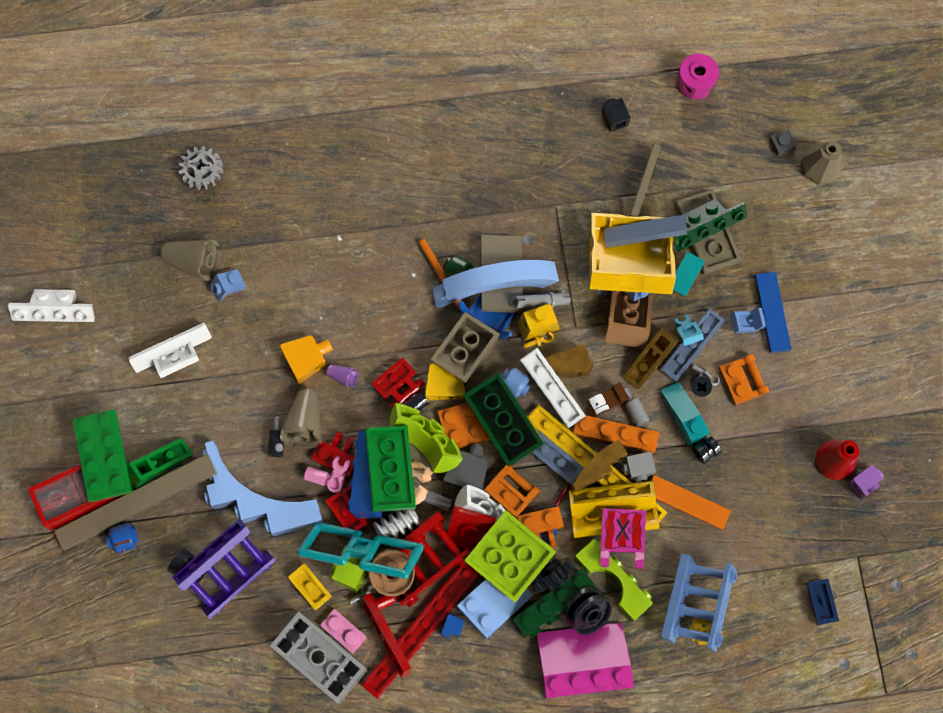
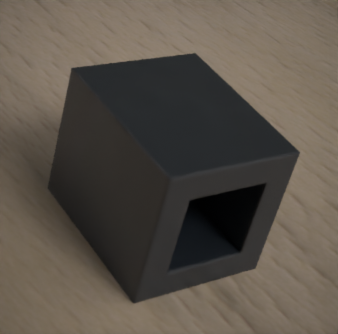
M622 97L607 100L603 104L602 114L610 132L629 126L631 117Z

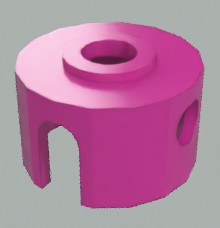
M693 54L683 60L677 75L679 91L691 99L707 97L719 77V68L716 61L705 54ZM696 67L703 68L705 74L698 76L695 74L694 69Z

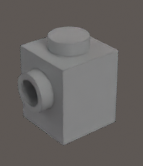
M651 452L627 456L624 460L625 463H622L624 475H628V479L635 480L636 483L648 480L647 477L654 476L656 473Z

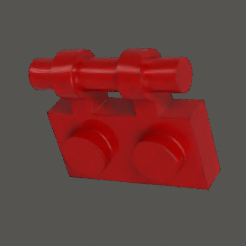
M403 357L371 383L372 387L384 400L390 396L395 399L389 404L391 409H393L395 403L404 404L414 394L421 392L420 389L426 384L421 378L416 383L412 381L416 372ZM406 384L409 388L400 395L397 390Z

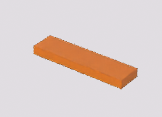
M656 475L653 476L651 481L654 482L657 501L721 531L724 529L731 510Z

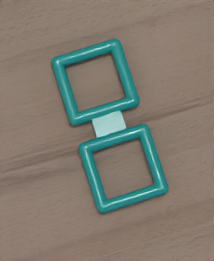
M317 522L301 544L297 554L300 557L342 566L347 563L350 557L362 559L359 563L361 570L407 579L419 559L424 546L421 543L383 535H376L373 540L362 538V532L359 530ZM320 531L351 538L341 556L314 551L309 548ZM380 544L412 550L403 569L371 563Z

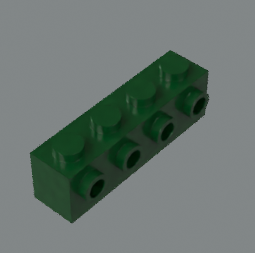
M582 568L562 585L553 589L515 617L512 622L524 639L528 636L532 639L542 632L540 627L545 623L550 626L559 619L557 615L565 609L567 602L576 592L586 587H595L596 585Z

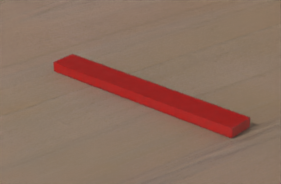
M467 562L457 568L397 641L408 662L481 575ZM388 653L361 684L376 699L380 698L399 675Z

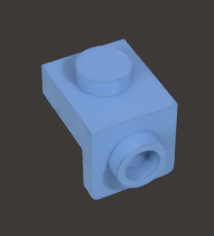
M238 269L217 274L210 284L211 291L218 301L223 300L228 294L243 291L246 287Z
M762 308L730 314L734 334L754 333L766 326Z

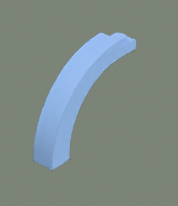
M519 260L486 265L443 279V283L433 287L432 290L436 307L442 308L465 297L494 289L516 286L545 288L558 282L559 278L555 262Z

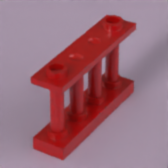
M439 512L403 539L421 543L424 546L423 552L439 572L428 580L418 565L415 564L414 576L421 583V586L412 593L408 589L402 594L405 598L399 603L402 607L414 605L419 600L417 596L456 565H459V567L463 566L466 563L465 559L470 554L468 549L462 553L443 529L444 525L442 522L445 519ZM431 531L433 533L436 532L455 557L446 566L426 542L427 538L425 536ZM398 547L391 548L403 551L410 557V551L407 549H402Z

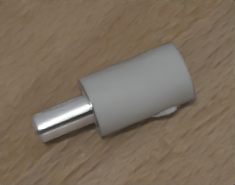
M625 388L624 390L629 397L625 407L631 416L632 422L636 427L646 424L650 419L639 398L634 399L630 389Z

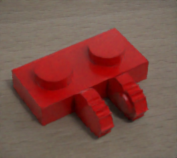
M339 431L331 445L323 441L321 444H318L311 460L332 471L334 470L332 463L336 457H339L338 463L340 466H344L345 462L350 460V466L345 471V477L349 478L353 471V460L356 457L348 453L355 438L349 437L342 451L337 448L343 437V433Z

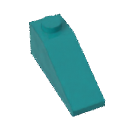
M678 382L660 390L687 447L707 438L710 431L702 415Z

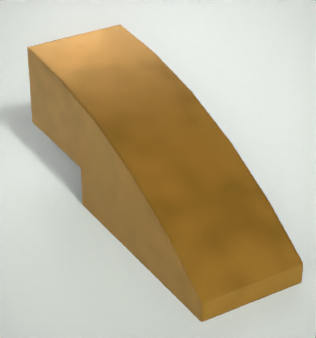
M620 439L600 451L584 467L571 488L572 493L611 474L613 470L610 465L624 459L627 455Z

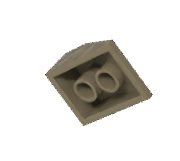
M465 312L430 361L466 383L498 343L500 334Z

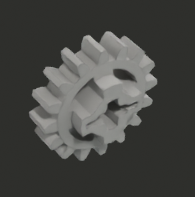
M202 146L201 150L194 147V152L187 150L188 156L181 157L184 163H179L181 169L179 173L180 176H183V182H188L190 188L196 185L197 190H200L201 186L208 189V184L215 186L214 180H220L219 174L223 173L221 167L223 163L219 160L218 153L214 154L211 148L206 151L205 146ZM188 172H190L191 174H194V175H195V178H193L192 176H190Z

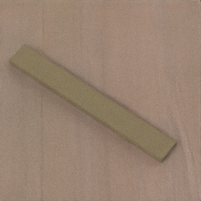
M206 454L133 491V493H129L55 530L60 546L65 551L218 473L210 455Z

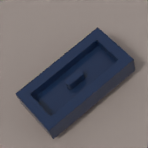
M829 579L806 583L816 626L839 621Z

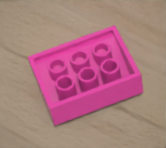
M622 623L604 625L590 635H581L574 628L540 632L537 635L545 699L634 688Z

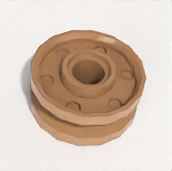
M386 549L374 556L371 563L403 569L409 556L398 549ZM413 568L407 579L390 578L387 575L370 571L369 578L372 586L379 593L385 596H397L403 594L411 587L415 569Z

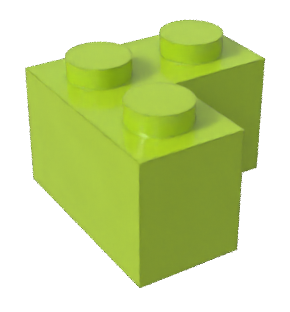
M350 557L343 566L334 564L330 572L333 582L358 593L368 572L359 568V563L362 559Z

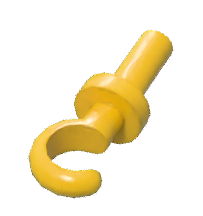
M548 332L551 335L548 340H545L544 337L539 338L536 336L534 337L535 340L527 342L523 346L526 349L536 344L541 346V342L550 343L554 335Z

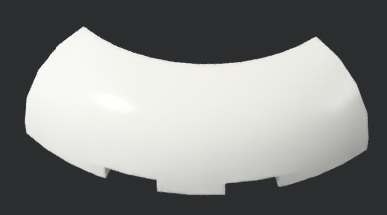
M466 485L460 490L455 501V506L495 517V522L505 511L501 504L497 505L489 498L490 495L470 485Z

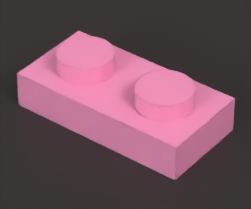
M335 609L320 625L352 654L367 639L360 630Z

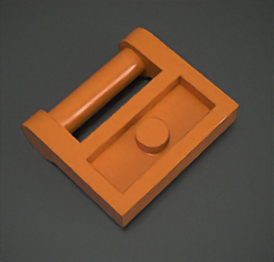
M754 354L719 367L734 406L770 392L768 386L764 385L754 362L756 360ZM744 365L748 366L757 387L755 391H752L742 368Z
M506 464L484 491L517 518L540 492V489L537 486L533 487L513 469V466L508 467ZM508 475L529 494L524 497L503 478Z

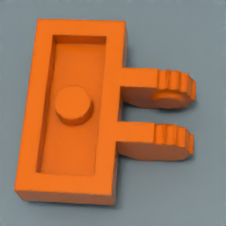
M559 506L518 516V520L538 537H540L539 533L548 532L549 544L551 547H556L552 530L564 528Z

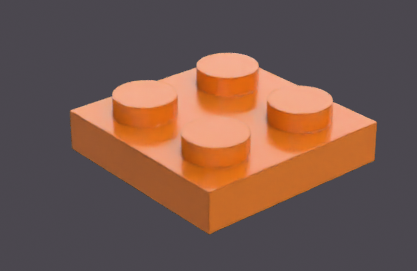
M468 402L437 411L441 426L445 429L444 433L450 440L454 439L459 449L472 446V443L478 444L490 440V437Z

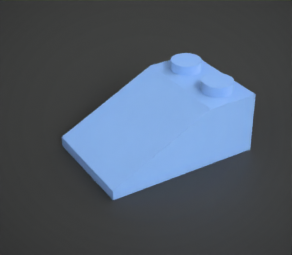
M486 579L457 605V609L487 640L533 595L526 589L514 603Z

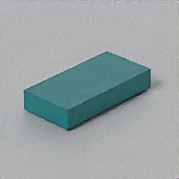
M687 251L676 271L673 291L685 297L705 261Z

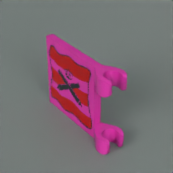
M603 508L601 567H609L610 552L636 553L635 568H644L645 510Z

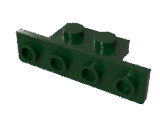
M714 199L685 213L687 234L673 237L675 249L679 252L746 219V203L742 201L725 209Z

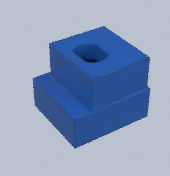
M449 614L441 636L448 639L450 635L459 637L465 620Z

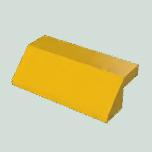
M653 481L584 488L574 493L569 490L574 538L602 535L603 508L645 510V530L659 529Z

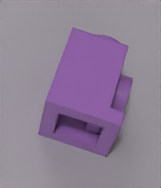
M872 465L850 480L848 484L861 500L880 486L878 482L884 478V475L878 468Z

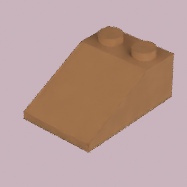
M612 291L605 342L646 348L650 333L653 293L633 301L624 291Z

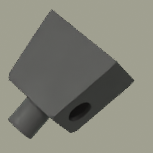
M472 443L469 453L460 451L462 461L457 467L446 473L443 484L460 490L466 485L483 490L488 463L487 460L480 458L484 447Z

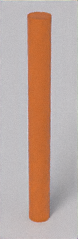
M425 239L420 240L418 244L443 283V279L446 278L443 268ZM461 299L453 302L458 311H460L458 303L462 301Z

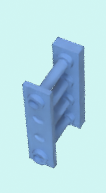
M681 554L661 637L671 643H675L676 638H679V636L708 642L707 647L712 652H717V648L721 646L723 640L721 631L732 583H735L737 579L736 568L728 562L726 563L725 570L699 566L694 563L695 560L690 555ZM695 573L723 579L720 591L691 586V575ZM691 594L718 600L715 612L686 607V596ZM687 615L713 621L710 633L682 628L680 625L681 617Z

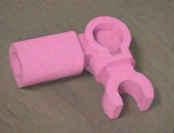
M336 457L332 463L334 470L331 475H329V472L308 466L304 480L321 486L327 485L330 491L339 492L346 483L345 471L350 466V460H347L344 466H340L338 463L339 457Z

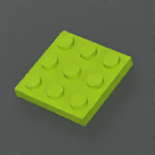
M505 510L465 561L515 603L554 556L556 551Z

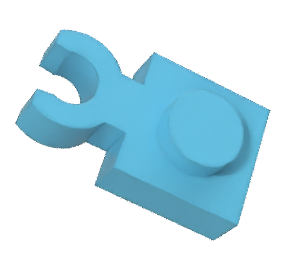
M685 315V321H679L678 318H675L677 334L684 346L704 339L701 329L696 321L691 323L689 315Z

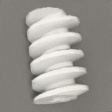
M413 509L403 510L404 513L397 510L395 511L396 517L388 514L389 521L382 517L380 519L381 525L373 522V526L378 535L393 536L399 539V532L406 536V528L413 532V525L415 524L419 527L421 523Z

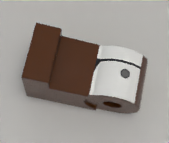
M620 382L601 392V394L586 401V404L593 417H597L626 404L629 397Z

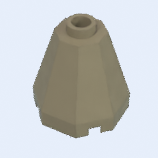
M834 141L810 146L800 161L804 177L814 180V183L817 185L834 183L844 168L841 147Z

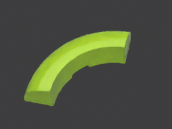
M395 403L390 415L389 426L408 425L409 443L425 455L432 467L433 473H443L457 467L462 461V456L454 439L450 440L444 433L445 429L433 418L428 420L421 416L419 410Z

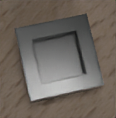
M789 129L772 135L769 138L777 156L795 150L797 147Z

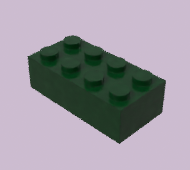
M496 373L463 395L508 467H512L546 445V442L502 373Z

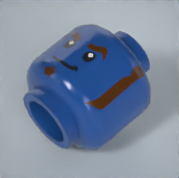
M130 523L111 527L109 535L105 536L108 548H113L116 553L132 550L136 547V543L139 542L136 528L131 526Z

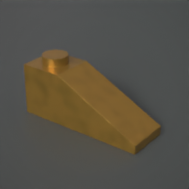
M665 326L662 327L623 377L637 389H640L675 347L680 338Z
M585 344L545 358L558 377L575 378L578 376L579 378H584L591 374L590 371L594 367Z

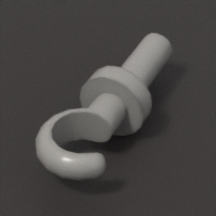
M692 365V369L698 373L707 374L711 379L712 375L709 374V370L706 369L704 371L697 365ZM717 377L716 383H713L711 381L712 386H717L720 382V379Z
M372 584L367 587V591L361 590V594L349 600L350 604H354L361 600L363 596L371 593L370 588L373 587Z

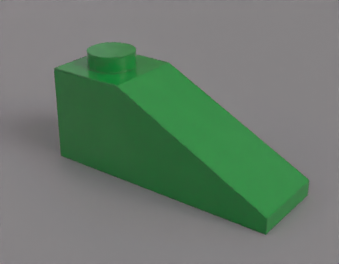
M183 438L128 464L131 485L134 491L162 477L193 456L192 451Z

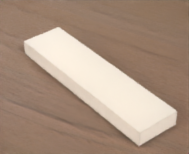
M538 348L520 359L568 428L585 417L583 411Z

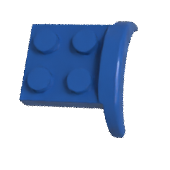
M481 293L470 309L466 307L463 301L458 303L462 315L466 312L500 334L499 339L504 340L511 336L512 332L505 330L517 313L481 311Z

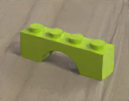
M593 539L574 557V560L587 574L604 572L611 575L617 581L621 591L617 607L633 622L653 604L651 601L652 597L644 588L641 590L636 585L637 580L631 573L628 572L626 574L621 567L623 565L616 557L611 558L610 556L609 567H601V541L597 542Z

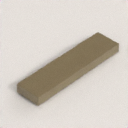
M654 144L630 217H638L661 148L660 145Z

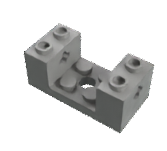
M299 611L270 645L271 648L339 705L367 672L366 667ZM316 651H322L325 656L324 661L320 664H316L312 660V655Z

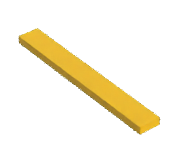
M539 404L529 414L535 427L581 466L585 467L597 455L593 449ZM610 465L613 470L611 474L596 481L602 487L632 483L612 465ZM656 503L658 520L660 522L668 512Z

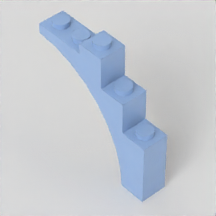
M215 442L205 443L206 449L203 450L204 455H210L218 473L210 478V481L214 482V484L206 485L208 492H204L207 505L211 504L213 509L237 503L234 506L236 516L241 518L244 523L267 517L268 519L264 520L267 532L271 531L273 536L314 526L317 522L323 523L316 499L304 502H282L265 498L250 491L229 473L221 460Z

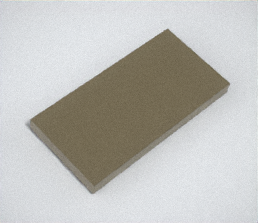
M711 189L677 200L675 205L679 215H683L714 199L717 200L714 190ZM729 227L692 245L695 255L705 261L701 268L703 275L742 262Z
M481 235V267L522 260V236ZM523 286L481 292V311L522 313L523 308H513V305L517 304H512V298L516 295L523 296Z

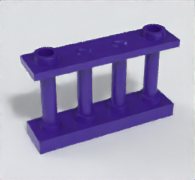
M240 519L172 577L183 591L190 587L205 603L201 609L209 619L220 613L227 603L262 572L268 570L276 561L267 550L261 554L247 538L251 531ZM238 543H241L255 559L246 568L230 552ZM221 558H224L238 573L229 583L213 567ZM204 573H208L221 587V590L213 597L197 582V579Z

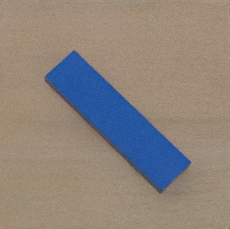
M776 272L756 274L755 281L760 306L765 319V331L770 354L790 351L792 348Z

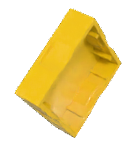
M591 213L589 226V289L672 294L676 279L675 256L672 250L673 237L606 248L605 228L667 217H630L619 214Z

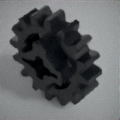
M569 557L560 561L554 559L545 565L535 580L532 581L531 586L536 593L543 592L546 589L550 592L566 581L569 577L568 574L574 569L575 565Z

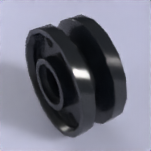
M586 587L576 592L569 599L564 609V617L577 633L590 635L602 628L609 620L612 613V604L598 588Z

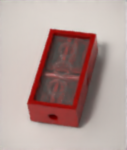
M81 464L28 488L43 527L50 531L125 496L120 495L92 503L88 502Z

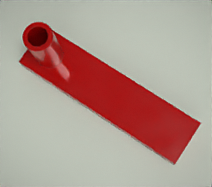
M369 593L363 596L361 604L402 679L410 674L411 666L380 611L400 601V595H381L374 599L372 594Z

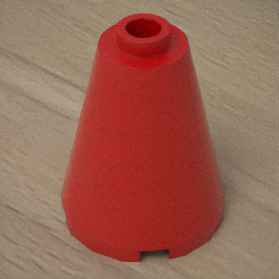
M831 439L824 442L818 448L815 462L819 472L827 479L843 480L854 473L860 450L854 441Z

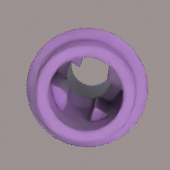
M331 364L328 367L327 376L348 388L356 385L359 372L355 371V368Z

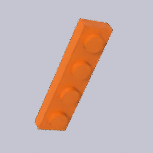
M587 415L575 423L573 432L576 436L610 444L620 439L623 447L653 454L656 451L659 432Z

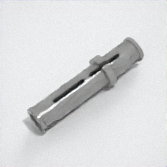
M567 292L516 295L512 298V304H517L513 305L514 309L541 307L547 304H551L553 308L561 305L568 306L571 302V297L565 298L570 296Z

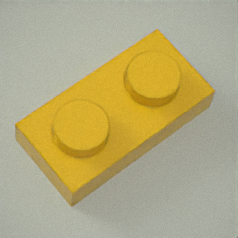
M305 563L288 576L315 611L332 598Z

